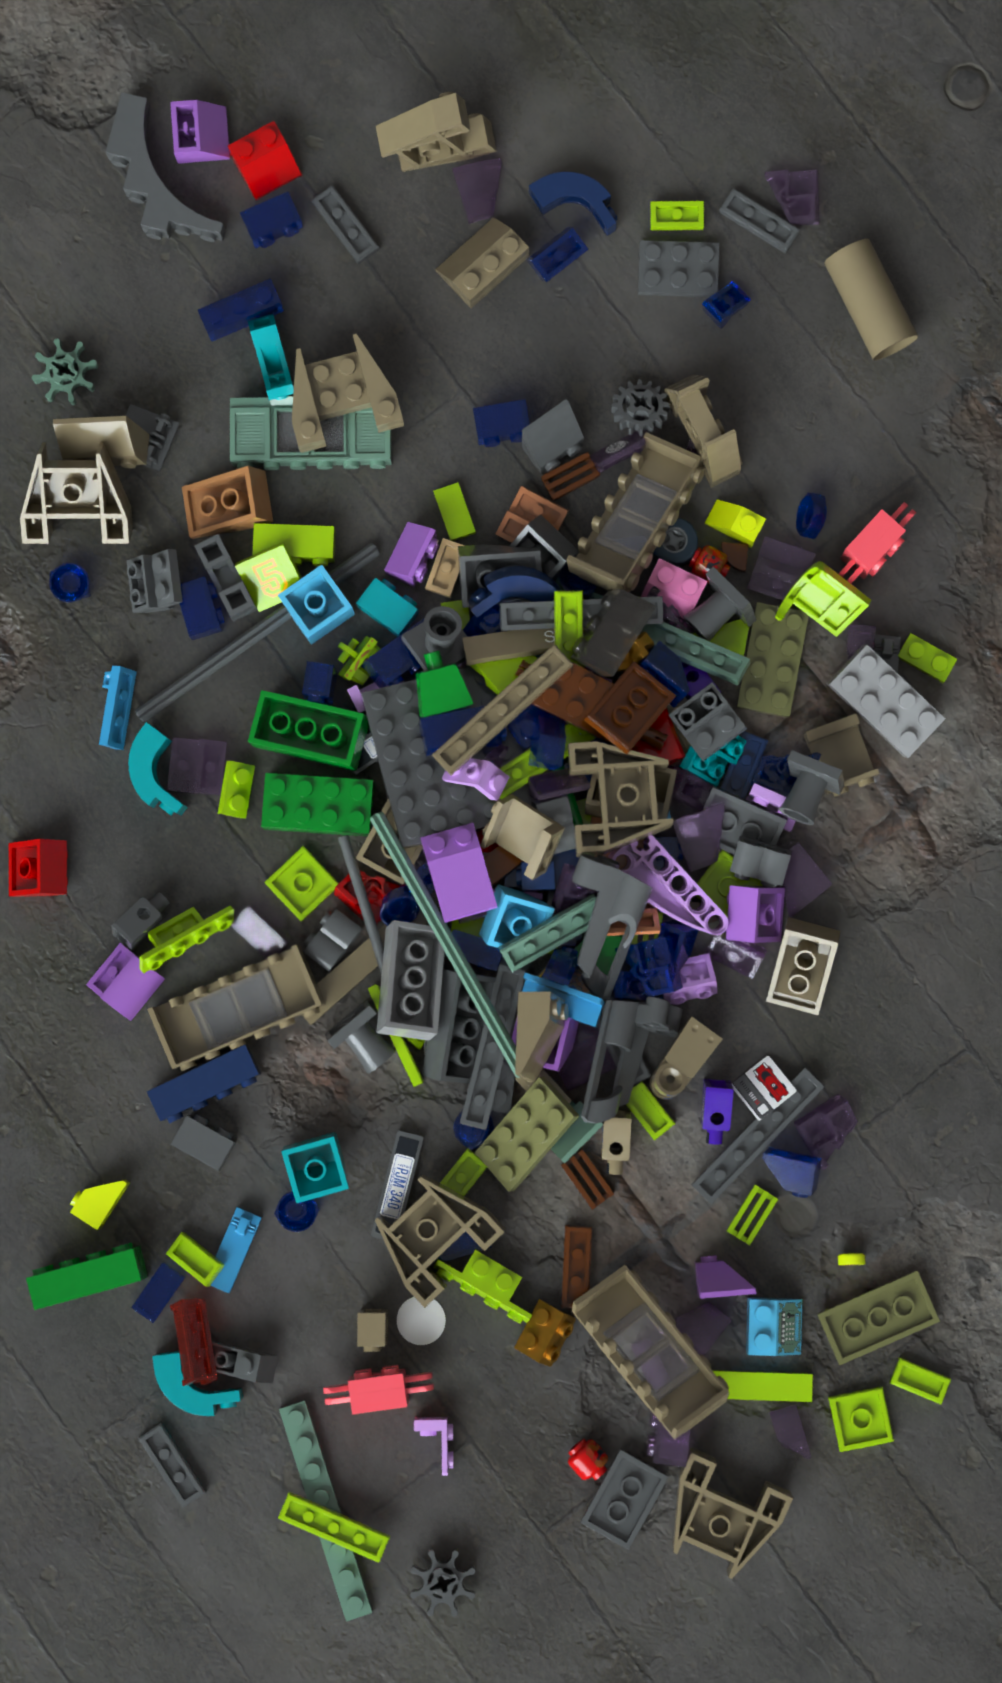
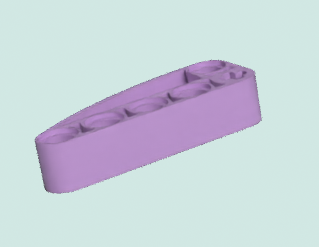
M652 835L645 838L643 842L645 845L644 849L636 848L638 845L637 841L612 851L608 855V858L613 860L621 854L626 856L627 865L620 870L653 888L647 903L687 926L712 935H721L726 931L728 927L726 915ZM661 855L665 859V865L661 870H656L653 866V861L657 856ZM680 875L683 879V885L680 889L674 890L671 884L672 879ZM698 895L701 898V905L693 910L690 907V900L693 896ZM717 915L719 925L715 929H710L708 920L711 916Z

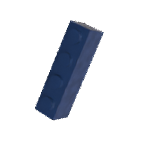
M243 1045L147 1091V1094L159 1120H168L170 1124L183 1118L182 1112L190 1108L195 1112L208 1106L207 1100L215 1096L220 1100L233 1094L231 1089L240 1084L242 1088L258 1082L256 1077L261 1075V1072L248 1045Z

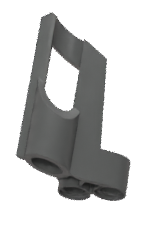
M581 853L572 876V881L583 887L596 890L598 894L577 964L583 971L581 979L586 988L594 996L605 1001L612 994L653 888L618 869L620 863L611 858L601 855L594 857ZM620 921L627 924V927L607 976L596 966V962L611 924Z
M647 997L646 1002L606 999L581 1114L584 1122L596 1124L607 1121L618 1113L620 1106L629 1102L649 1031L664 1036L676 1037L679 1034L683 1009L670 1005L669 1001L654 997ZM607 1044L616 1045L619 1047L621 1054L612 1095L605 1098H596Z

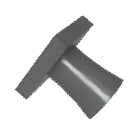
M712 567L706 573V577L713 594L698 607L683 616L690 628L700 638L709 642L734 614L748 627L756 621L750 602Z
M439 606L431 609L426 614L423 623L402 634V641L424 670H427L424 654L440 650L443 665L455 663L458 666L466 661L462 638L467 637V635L461 629V617L452 608Z
M792 750L787 759L791 776L797 779L788 796L779 807V811L797 822L814 825L817 809L825 789L838 795L841 794L844 787L843 770Z
M365 1000L325 1033V1036L334 1049L345 1041L358 1057L368 1074L387 1061L394 1054L396 1048L388 1043L379 1033H376V1030L368 1022L376 1015V1012L370 1003Z

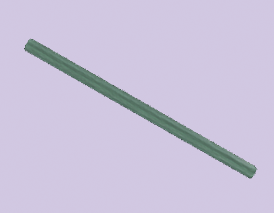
M383 812L374 814L370 818L374 828L515 1075V1043L447 923L444 922L443 916L405 849L402 847Z

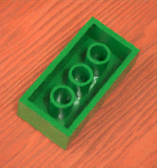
M261 690L248 743L255 748L357 771L369 724L367 716L363 713Z
M265 773L261 827L264 830L368 836L372 829L370 818L373 816L375 783L373 780Z
M131 1242L112 1248V1254L107 1255L106 1250L86 1255V1261L80 1262V1258L77 1257L60 1262V1268L54 1269L52 1264L32 1270L33 1276L27 1277L26 1280L34 1310L148 1278L141 1247H133Z

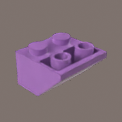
M200 100L170 102L174 154L178 164L230 159L227 108L225 106Z
M407 522L384 569L385 574L415 588L417 582L422 583L428 571L426 563L429 558L434 559L440 546L436 530Z

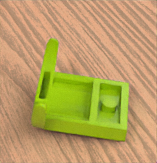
M818 561L809 567L794 583L780 604L775 618L781 621L794 604L837 637L869 606L871 599L832 570L827 564Z

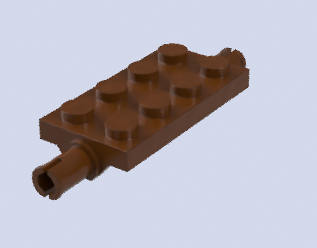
M522 660L519 665L520 668L517 669L515 675L519 676L531 664ZM573 663V666L531 703L607 744L615 746L584 720L614 684ZM650 727L640 740L661 750L664 745L663 742L666 741L668 735Z

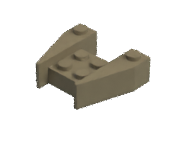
M454 92L442 93L439 95V98L430 100L376 126L381 157L398 154L403 172L473 159L497 151L491 121L483 114L475 113L468 115L465 100Z
M353 334L356 352L305 365L301 349H296L292 424L301 453L326 447L320 421L372 407L378 433L404 426L396 392L357 334Z
M693 374L666 387L664 394H667V402L675 418L680 417L698 455L702 457L703 468L705 469L704 475L712 488L739 475L743 462L739 455L735 430L733 429L725 433L720 420H714L710 412L713 407L706 395L710 380L708 377Z
M42 442L37 453L20 517L22 544H49L54 532L53 519H101L102 544L130 543L133 533L132 508L104 442H100L98 446L96 460H48L46 442Z
M597 741L569 743L570 776L598 774L602 822L599 824L575 825L576 857H580L581 853L591 856L605 855L672 827L674 823L673 818L658 819L654 770L667 769L668 759L632 750L626 755L616 746Z
M423 1174L418 1181L428 1191L392 1225L382 1215L375 1219V1222L406 1289L425 1308L447 1286L429 1266L465 1231L485 1251L506 1231V1228L487 1208Z
M690 1447L679 1471L673 1553L678 1554L684 1540L730 1561L727 1574L732 1579L781 1526L793 1496L791 1491L765 1481L757 1502L752 1507L712 1489L707 1485L717 1465L716 1458Z

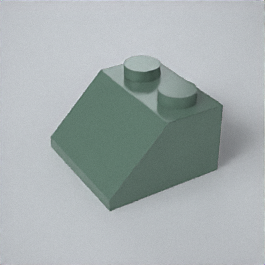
M573 1101L569 1103L580 1116L551 1148L564 1163L604 1125L602 1122L596 1124L584 1122L581 1117L583 1109L581 1101L577 1104Z

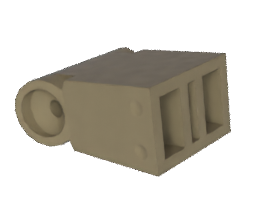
M691 1017L688 1019L649 1080L651 1092L655 1097L665 1100L681 1093L723 1039L695 1018Z

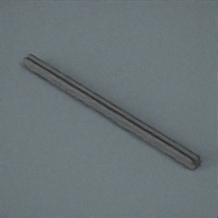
M370 543L328 574L335 584L339 585L377 558L380 552L375 544ZM282 605L137 708L135 712L142 722H146L291 619L292 616L286 607Z

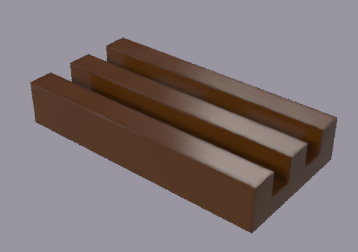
M586 452L541 476V480L550 497L555 501L599 478L600 474L595 468L589 453ZM583 462H586V465L557 479L552 483H549V480H551L552 478L568 471L569 469ZM588 470L591 471V474L554 492L553 489Z
M583 1149L572 1156L566 1163L561 1164L592 1210L614 1195ZM579 1158H583L606 1191L604 1195H601L577 1161ZM572 1163L598 1198L594 1202L568 1167Z

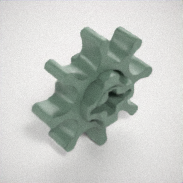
M55 339L54 344L57 347V351L54 356L47 358L40 352L35 354L39 362L46 364V370L40 375H33L32 380L35 384L43 381L51 383L50 391L45 395L49 402L54 401V397L58 392L64 391L68 393L70 404L76 405L77 401L74 398V391L78 387L84 386L91 392L95 390L93 383L84 380V375L90 369H98L99 365L96 360L86 363L80 361V354L85 350L82 342H77L76 348L72 352H64L61 341ZM57 368L61 370L63 369L64 371H67L69 369L73 376L66 373L62 375Z

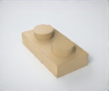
M442 539L425 590L451 598L459 576L458 546L465 545Z

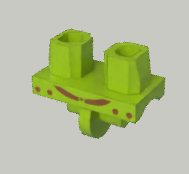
M365 636L360 644L354 638H352L348 645L340 642L337 647L343 652L337 660L343 664L346 662L338 675L345 680H351L363 685L370 675L369 672L361 667L364 660L368 659L374 665H377L385 655L379 646L376 645L378 641L373 637Z

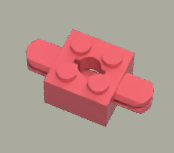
M904 502L891 517L881 509L843 552L840 559L847 565L838 574L844 577L852 569L854 573L847 579L850 584L859 576L863 580L869 574L874 577L887 561L884 557L888 555L891 558L905 541L902 538L906 532L904 527L917 512L912 509L898 524L896 520L909 506Z
M389 1365L382 1367L381 1372L372 1373L371 1368L356 1370L353 1373L354 1376L349 1378L347 1384L327 1386L323 1388L324 1394L349 1391L347 1395L328 1397L324 1400L325 1405L351 1402L353 1415L407 1407L410 1393L433 1390L434 1384L426 1383L407 1386V1383L432 1379V1372L406 1375L405 1368L399 1369L398 1365Z

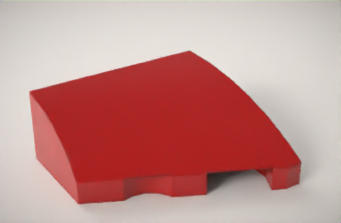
M360 871L373 915L378 925L405 896L409 888L405 884L402 886L385 881V878L379 876L370 877L365 872ZM348 874L335 887L334 895L364 921L350 875Z

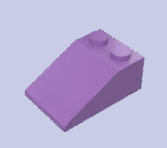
M473 823L421 837L423 852L445 923L497 908Z

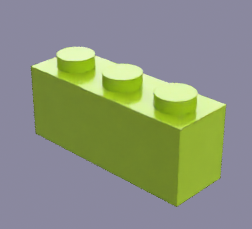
M254 523L253 555L284 542L296 566L301 565L302 562H312L313 566L318 567L320 565L326 567L328 563H335L336 530L334 526Z

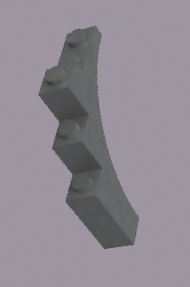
M121 92L106 154L109 161L115 166L125 168L129 165L123 186L129 200L141 204L147 201L141 221L144 233L148 237L161 240L162 237L170 239L171 231L175 229L174 231L181 235L189 236L192 233L200 235L201 239L209 242H215L216 239L223 241L225 235L223 223L204 217L185 206L174 197L158 177L152 165L148 149L147 127L150 105L147 98Z

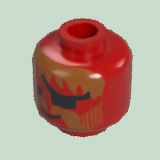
M706 545L702 549L698 547L689 564L692 567V574L708 581L706 573L712 567L724 578L731 567L726 564L728 561L727 554L710 545Z
M583 1438L568 1451L570 1455L568 1464L582 1480H587L591 1477L597 1480L607 1471L604 1465L608 1462V1455L594 1439L586 1441Z

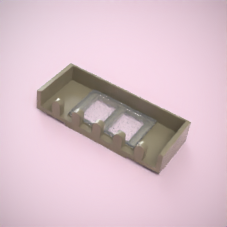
M647 432L643 436L644 450L641 454L634 452L631 458L632 469L628 475L621 473L618 478L619 489L615 496L607 495L605 499L606 510L602 517L597 515L593 517L591 522L592 533L588 539L583 536L580 538L577 557L569 555L566 559L569 572L622 598H626L629 592L635 589L640 574L644 568H648L652 561V553L656 547H660L666 537L665 532L670 525L673 526L676 523L681 506L689 502L692 490L697 483L701 482L705 474L701 456Z
M291 946L292 948L287 951L271 955L264 961L248 965L241 971L219 978L218 981L195 988L192 992L168 1000L169 1002L158 1007L147 1009L171 1068H180L181 1072L197 1066L195 1061L205 1057L206 1061L221 1056L220 1050L230 1047L231 1051L246 1045L245 1039L252 1036H255L256 1040L271 1034L269 1029L279 1025L283 1029L295 1024L294 1018L304 1014L305 1018L320 1013L319 1008L326 1004L301 946Z
M624 1265L573 1301L572 1312L644 1404L650 1408L670 1435L676 1439L726 1403L729 1387L721 1376H716L713 1373L708 1359L695 1351L690 1337L686 1333L682 1334L677 1329L672 1315L668 1312L664 1313L659 1307V1301L654 1293L651 1291L647 1292L641 1285L642 1281L639 1275L634 1270L630 1271Z

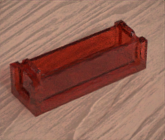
M181 1299L170 1305L171 1311L174 1312L184 1376L182 1385L188 1386L201 1382V1385H206L217 1380V1372L205 1299Z

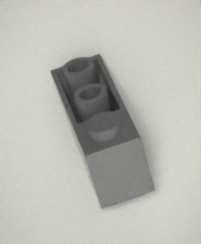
M194 1337L188 1364L255 1383H273L278 1356L255 1349Z

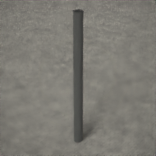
M347 834L338 837L382 975L384 946Z

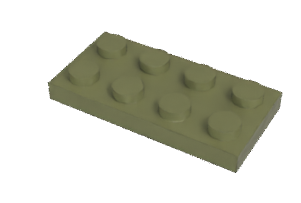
M757 602L754 612L756 621L752 624L746 657L750 659V665L741 681L736 708L789 718L809 616L803 611L789 609L785 617L778 621L775 615L779 606Z
M545 1076L539 1077L475 1153L508 1192L515 1191L580 1115Z
M917 1270L817 1313L839 1365L940 1322Z

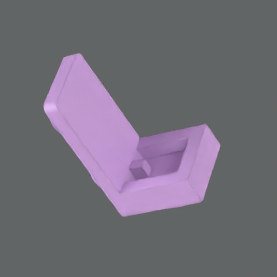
M471 758L452 776L445 770L442 779L449 783L474 786L490 800L497 801L508 782L509 776L490 761Z

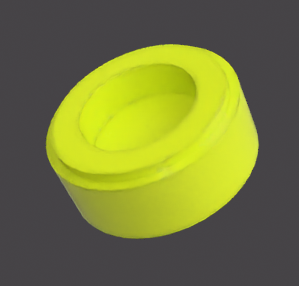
M864 1253L839 1254L838 1265H866Z

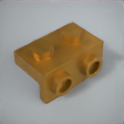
M539 1299L532 1312L531 1319L527 1322L514 1348L538 1363L551 1367L559 1358L561 1347L566 1338L571 1335L576 1318Z

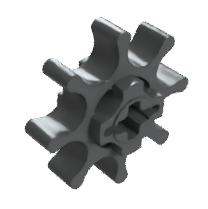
M430 1548L428 1555L432 1559L431 1567L420 1569L418 1566L413 1565L411 1568V1573L420 1575L424 1580V1584L419 1589H413L410 1595L412 1598H416L420 1594H426L431 1598L432 1604L427 1611L429 1616L434 1614V1608L439 1603L448 1604L451 1608L452 1616H457L458 1608L454 1604V1599L458 1595H466L470 1599L475 1598V1591L466 1589L463 1586L462 1580L467 1575L475 1574L476 1568L475 1566H470L466 1570H460L456 1567L454 1561L459 1555L457 1548L453 1549L452 1557L444 1562L438 1560L435 1555V1549ZM433 1573V1578L428 1580L430 1574ZM440 1576H443L444 1580L449 1579L447 1588H444L442 1584L435 1585L438 1583ZM458 1584L457 1589L453 1591L454 1585Z

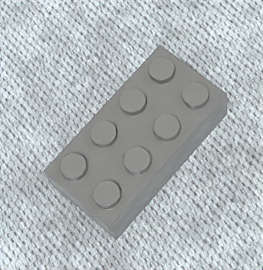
M863 644L826 683L905 758H909L945 720L929 702L866 644Z
M394 920L386 927L376 1033L428 1041L438 1034L445 951L431 926Z

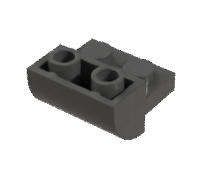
M166 549L153 555H140L127 560V574L133 613L170 610L174 608V605L183 602L176 549Z
M713 682L669 714L702 761H705L747 729Z

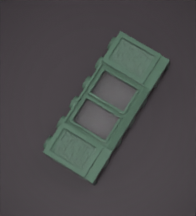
M293 396L282 400H269L268 397L230 398V462L237 469L245 466H263L265 470H278L279 466H290V469L304 470L306 466H317V469L328 470L332 469L333 465H343L345 469H358L359 465H370L372 469L386 468V465H392V430L378 433L372 407L320 421L326 447L301 453L292 424Z

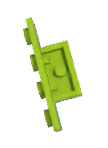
M232 906L224 908L205 920L192 907L149 931L148 938L155 948L139 957L142 973L158 969L168 959L179 957L191 946L202 944L214 933L228 929L234 922V909Z
M475 1250L462 1273L440 1260H437L433 1268L438 1270L436 1274L448 1282L452 1279L461 1284L460 1289L472 1296L477 1293L485 1298L483 1302L493 1309L497 1310L499 1307L508 1312L507 1316L513 1321L521 1324L522 1321L527 1323L531 1319L532 1314L509 1301L522 1277L479 1251Z

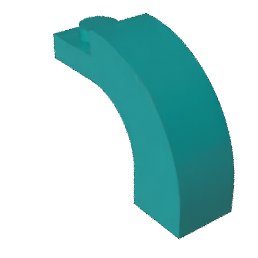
M271 314L248 321L268 399L282 400L289 397L294 392V386L274 315Z
M146 722L136 735L130 749L128 766L131 782L137 794L147 805L155 808L158 802L161 801L159 807L172 816L175 812L182 816L188 807L167 792L160 784L157 776L159 759L172 741Z
M183 1350L158 1353L152 1356L154 1373L160 1389L174 1405L188 1413L199 1416H215L217 1414L216 1404H220V1408L236 1407L237 1402L243 1399L242 1388L206 1391L195 1386L186 1374Z

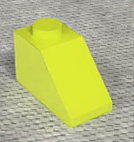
M716 500L704 524L742 544H748V547L752 548L764 526L766 518L743 506Z
M123 1180L84 1189L83 1193L78 1191L70 1203L73 1206L70 1213L96 1230L102 1229L130 1185V1182Z

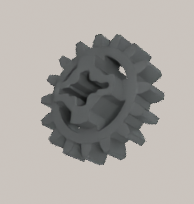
M638 379L637 385H633L629 381L627 382V389L620 386L618 395L614 394L613 404L611 406V413H614L613 420L614 422L620 421L619 429L621 430L628 427L629 435H632L635 430L638 431L639 436H643L645 430L653 434L654 427L661 429L662 422L668 419L669 403L667 402V394H661L660 386L652 388V381H649L646 385H642L641 379ZM655 403L657 404V407H658V411H657V412H655V407H654V404H655ZM624 404H626V409H627V412H626V413H625L624 410H623V405H624Z

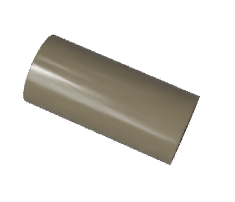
M862 239L851 243L826 259L824 265L874 361L886 358L904 349L919 337L869 239Z

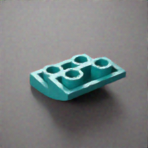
M738 735L705 761H702L691 746L680 767L708 784L718 786L727 763L737 764L747 740Z

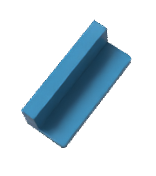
M529 973L524 974L525 983L522 992H552L565 1000V1004L568 1005V1017L597 1028L605 1005V1001L602 998Z

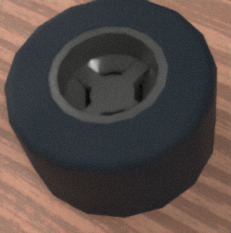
M678 517L676 523L673 526L670 525L665 532L666 537L660 547H656L652 554L656 561L660 558L677 567H682L692 560L699 540L694 526L687 520Z

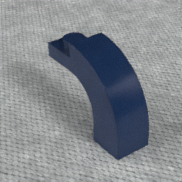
M557 172L544 176L529 185V195L542 215H545L559 205L576 203L584 206L592 213L606 236L616 231V221L618 218L610 206L606 208L610 204L611 195L603 185L593 178L575 172Z
M509 566L485 575L486 588L477 589L471 595L469 605L470 610L478 617L506 598L521 597L531 602L554 601V591L563 590L551 577L537 569L525 566Z

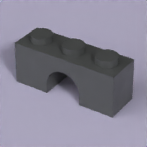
M219 534L195 545L194 547L233 622L257 611Z

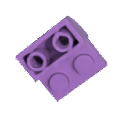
M119 943L86 985L117 1012L132 1021L165 978L155 970L142 973L139 957L126 946Z

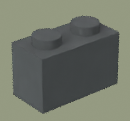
M196 1113L194 1117L186 1116L171 1145L220 1171L236 1144V1141L231 1139L233 1134L221 1127L218 1130L208 1126L210 1121Z

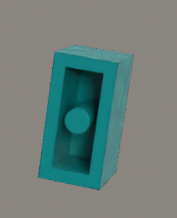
M375 578L356 602L357 608L400 639L402 634L406 632L419 615V611L416 608L417 603L407 595H404L402 598L394 592L396 587L386 579L379 581Z

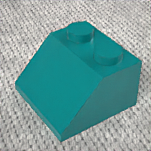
M336 1132L283 1147L281 1152L296 1204L349 1189L344 1158Z

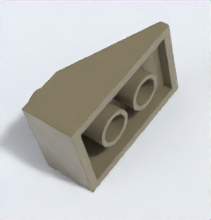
M788 917L766 1002L819 1015L838 947L840 931Z
M518 992L515 1075L529 1082H535L539 1077L564 1029V1020L568 1019V1005L565 1004L564 999L552 992Z

